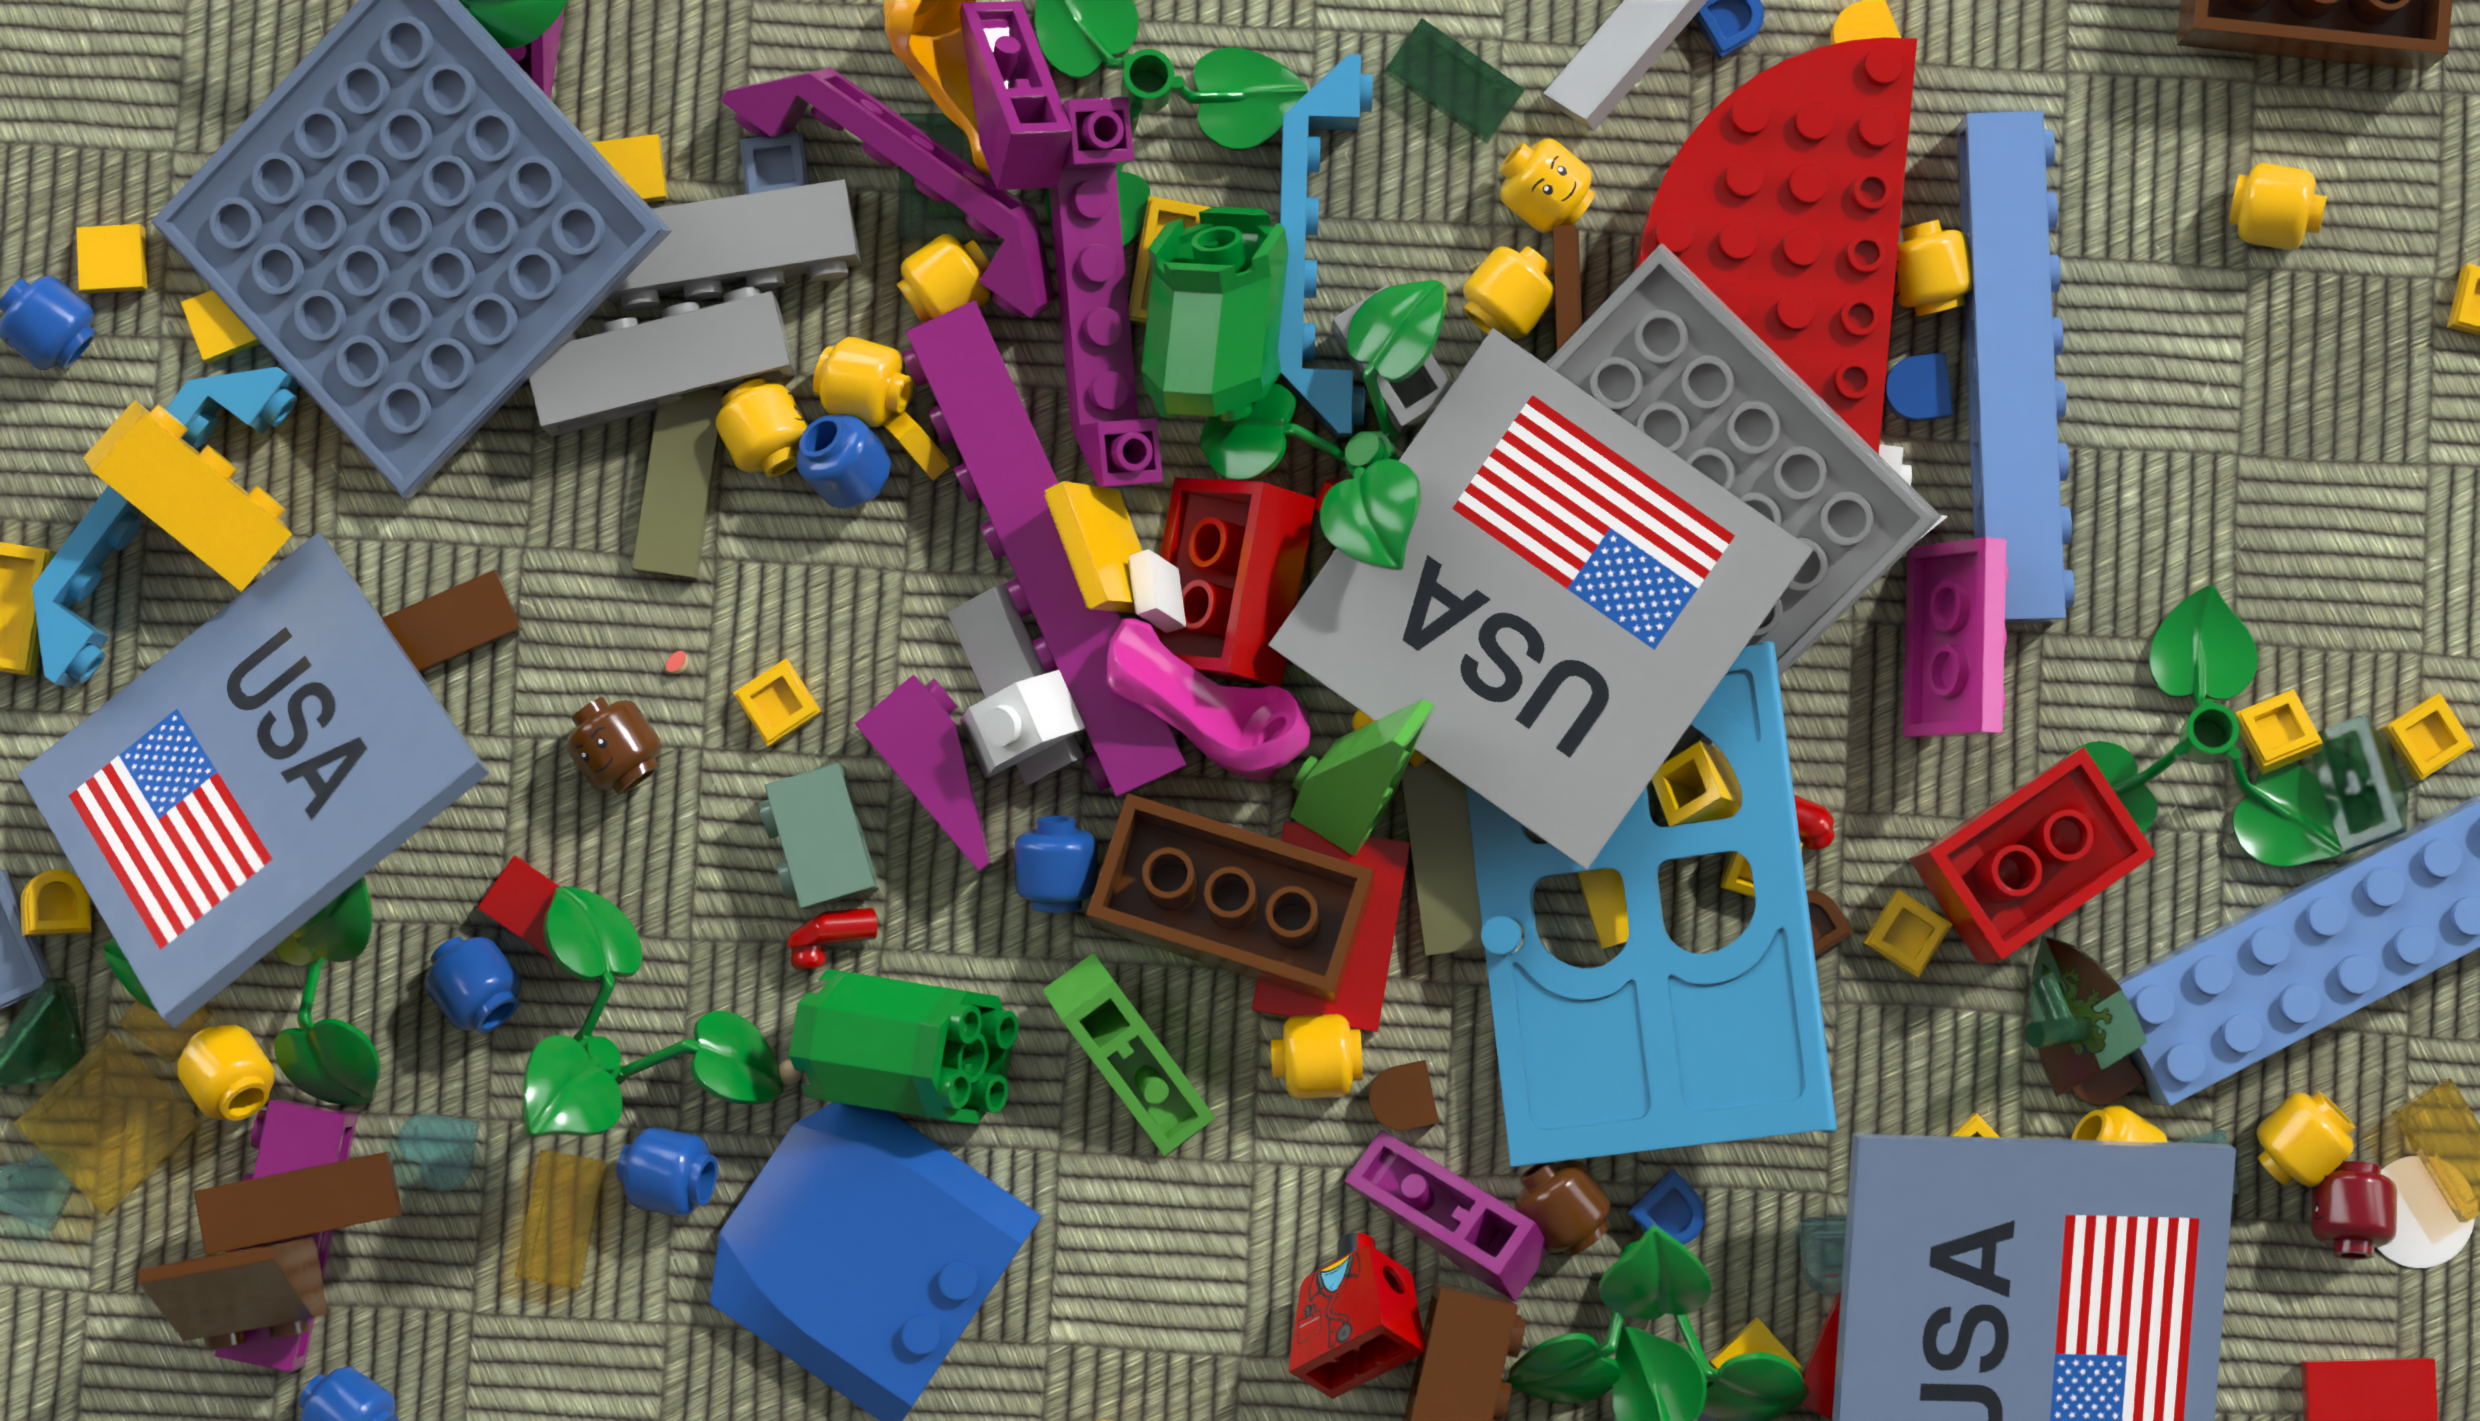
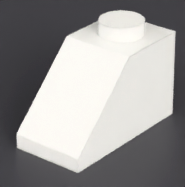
M1060 670L1016 682L970 706L959 720L985 778L994 776L1085 729Z

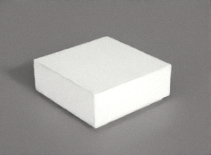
M1150 549L1129 555L1130 560H1128L1135 613L1166 633L1187 627L1179 569Z

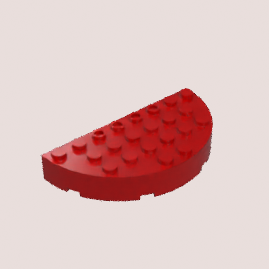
M1881 37L1850 40L1818 47L1788 58L1759 73L1728 95L1703 119L1688 137L1669 166L1646 214L1637 243L1633 267L1634 272L1659 245L1664 244L1878 455L1918 38Z

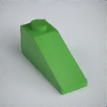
M1421 699L1336 739L1321 760L1311 755L1293 781L1292 788L1300 793L1290 817L1355 857L1384 818L1435 705L1425 699Z
M1094 952L1042 990L1062 1022L1164 1156L1216 1118Z

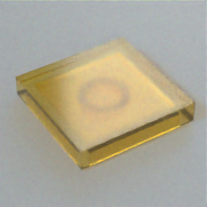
M109 1033L29 1108L14 1125L108 1216L202 1126V1123L134 1055Z

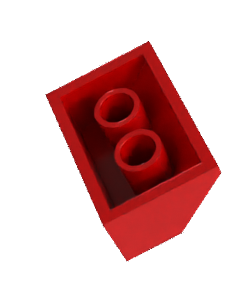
M1175 477L1160 557L1179 569L1187 627L1166 633L1147 621V623L1151 624L1161 643L1172 654L1204 676L1235 682L1281 686L1286 658L1272 649L1269 643L1297 605L1316 499L1265 482Z

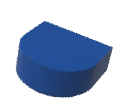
M1708 0L1693 19L1718 61H1721L1749 45L1756 38L1763 24L1764 9L1761 0Z
M1945 352L1905 358L1888 372L1885 381L1884 400L1889 410L1895 416L1905 421L1920 422L1950 418L1953 415Z
M1673 1168L1626 1211L1644 1232L1651 1225H1656L1682 1245L1691 1242L1698 1236L1705 1221V1209L1701 1198Z

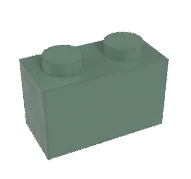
M835 763L764 784L768 800L759 802V809L769 839L779 836L786 861L776 865L781 886L787 900L797 898L800 908L808 910L880 888L846 770L842 764Z

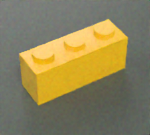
M134 400L86 453L83 459L94 474L242 592L292 536L290 530L279 519L286 509L257 485L250 493L246 492L231 479L237 469L209 445L200 453L181 438L187 432V427L161 405L157 404L149 412Z

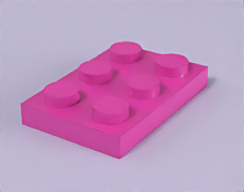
M1982 537L1911 547L1907 551L1903 737L1929 739L2003 733V713L2006 703L2003 688L2004 649L2007 642L2005 628V593L2008 579V566L2006 563L2007 539Z

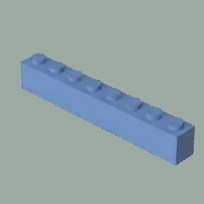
M2043 111L1967 113L1956 126L1960 226L1961 232L1967 240L1972 270V291L1964 295L1966 303L1964 305L1974 539L1982 537L2007 539L2006 563L2008 566V579L2005 593V625L2054 624L2066 618L2065 608H2072L2075 598L2072 570H2064L2063 545L2070 544L2072 518L2070 508L2068 506H2061L2060 481H2067L2069 453L2066 443H2058L2057 418H2064L2066 412V389L2063 380H2055L2054 355H2061L2063 350V324L2060 317H2052L2051 293H2057L2060 288V260L2057 254L2050 255L2049 230L2056 229L2058 203L2056 193L2047 192L2046 168L2053 167L2055 159L2054 133L2052 129L2044 130Z

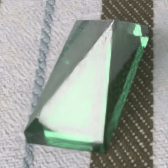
M2364 713L2317 732L2323 744L2321 751L2312 754V758L2342 852L2347 855L2407 832L2409 789L2370 717Z
M47 977L0 1039V1088L87 1075L75 985L66 978Z

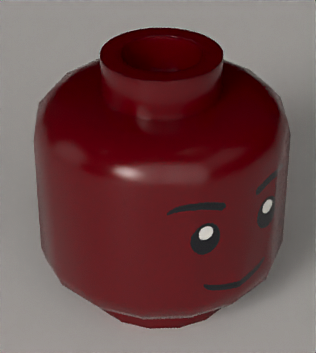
M2343 1161L2319 1185L2312 1187V1235L2320 1242L2334 1246L2335 1257L2351 1260L2373 1258L2374 1248L2391 1243L2396 1236V1184L2390 1178L2382 1175L2381 1167L2376 1164L2360 1161Z

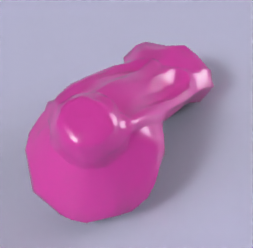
M1135 618L1122 619L1119 627L1109 640L1107 684L1112 692L1137 703L1174 726L1218 766L1249 780L1266 781L1275 776L1279 768L1287 765L1309 746V711L1300 704L1290 691L1276 685H1269L1263 688L1221 686L1172 654L1161 643L1151 624Z

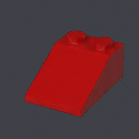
M2081 747L1968 818L1910 857L1909 860L1978 964L1984 965L2003 960L2156 855V853L2085 747Z

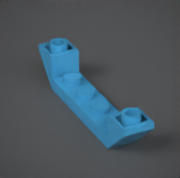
M1348 54L1283 115L1280 225L1285 228L1289 252L1278 344L1281 374L1277 379L1337 442H1349L1352 425H1364L1365 387H1353V370L1302 368V361H1314L1316 325L1315 323H1303L1304 298H1316L1317 260H1305V236H1318L1319 198L1307 197V173H1319L1320 135H1308V129L1357 131L1360 112H1372L1373 74H1361V54Z
M278 367L187 380L166 410L187 427V432L181 438L193 448H198L207 441L218 424V418L215 414L221 406L262 434L269 425L273 427L279 426L288 417L297 402V396L293 393L299 387V384L293 377ZM109 485L32 586L44 676L54 684L71 689L77 681L84 683L95 674L105 658V653L101 649L110 637L70 609L75 600L82 602L91 595L103 577V571L99 568L114 548L120 551L132 541L142 523L138 518L141 511Z

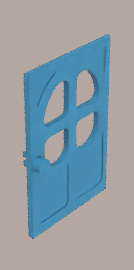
M1764 641L1759 643V645L1745 646L1691 722L1692 726L1701 731L1721 750L1739 781L1742 791V803L1739 811L1730 818L1659 827L1652 821L1650 816L1646 786L1595 860L1586 870L1549 843L1535 844L1532 842L1521 823L1465 785L1482 921L1481 940L1485 947L1511 1167L1814 1131L1831 1133L1837 1130L1775 643L1772 641ZM1729 852L1742 854L1750 864L1755 892V911L1748 927L1731 944L1715 952L1694 954L1677 946L1668 936L1663 921L1658 872L1661 866L1668 861ZM1615 869L1623 879L1629 923V935L1623 950L1615 959L1597 968H1578L1558 960L1547 951L1537 933L1533 905V893L1536 886L1542 879L1551 876ZM1516 921L1521 924L1524 931V942L1517 952L1516 949L1521 942L1522 933Z

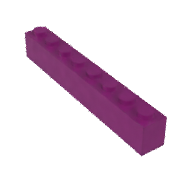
M976 300L905 331L913 348L901 354L916 387L929 383L938 406L927 411L942 444L944 445L955 440L965 463L953 469L967 500L972 502L981 498L990 517V521L979 525L995 560L1007 555L1017 577L1005 584L1021 618L1033 613L1043 636L1033 640L1032 644L1046 673L1060 670L1095 752L1084 757L1099 792L1112 787L1117 800L1126 797L1127 793L1132 794L1187 769L1168 723L1137 703L1114 694L1107 684L1109 640L1119 627L1121 620L1115 611L1091 610L1085 604L1044 496V490L1058 484V481Z

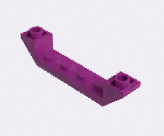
M831 67L748 84L725 92L721 102L736 112L734 117L736 122L749 132L760 137H767L768 135L774 137L793 131L806 108L811 104L813 107L810 112L818 121L834 130L843 131L844 128L864 141L862 149L871 158L889 167H894L897 164L916 178L913 183L924 195L941 203H946L947 200L967 213L966 222L977 232L992 239H998L999 236L1004 239V242L979 280L981 284L993 291L991 298L999 307L1015 316L1023 317L1026 314L1032 318L1049 309L1055 300V294L1036 210L1009 191L997 190L992 179Z
M1128 97L1065 100L1063 107L1073 132L1058 188H1049L1071 429L1098 487L1163 482L1157 418H1138L1116 174L1117 166L1134 161Z

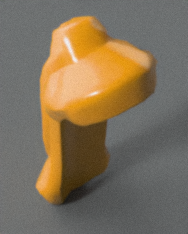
M884 0L885 32L890 41L892 53L905 64L941 111L962 132L966 133L972 150L973 163L978 171L991 175L980 146L959 15L961 3L977 2V0Z

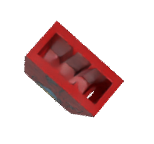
M1349 1233L1342 1236L1337 1242V1261L1307 1276L1300 1285L1289 1359V1372L1331 1399H1335L1425 1353V1340L1412 1275L1408 1269L1377 1250L1375 1240L1363 1233Z

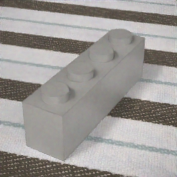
M845 179L654 208L652 210L672 232L607 298L612 304L621 302L623 310H641L658 306L660 304L659 296L684 293L685 300H706L721 296L723 294V286L747 283V287H760V290L763 291L784 286L785 277L810 273L812 281H828L843 278L848 275L847 267L861 265L849 187Z
M746 287L726 293L723 296L724 303L700 309L697 302L681 303L663 309L661 311L663 318L641 324H638L636 318L616 319L602 324L599 327L601 334L577 340L575 334L572 333L529 377L540 426L552 437L656 411L658 404L662 405L682 399L681 394L704 388L724 390L728 393L738 385L753 379L763 378L769 383L797 376L779 302L772 291L761 293L760 287Z

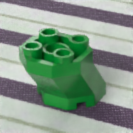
M1212 207L1199 212L1200 224L1184 229L1183 218L1166 223L1148 248L1152 277L1141 371L1145 392L1154 400L1155 410L1162 417L1173 418L1182 415L1216 416L1223 421H1236L1245 418L1253 411L1252 403L1264 399L1281 374L1278 344L1289 252L1285 228L1278 222L1274 227H1271L1270 215L1263 209Z
M827 969L818 979V981L827 982L818 994L807 992L797 1004L789 1058L794 1070L805 1071L810 1085L801 1084V1087L807 1098L978 1124L987 1112L998 1113L1006 1104L1008 1098L1007 1078L1012 1047L1018 1035L1019 1023L1014 1012L1003 1009L999 996Z

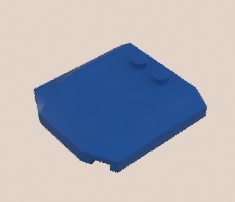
M832 1102L792 1125L721 1229L710 1304L878 1420L903 1421L1043 1215L893 1112Z

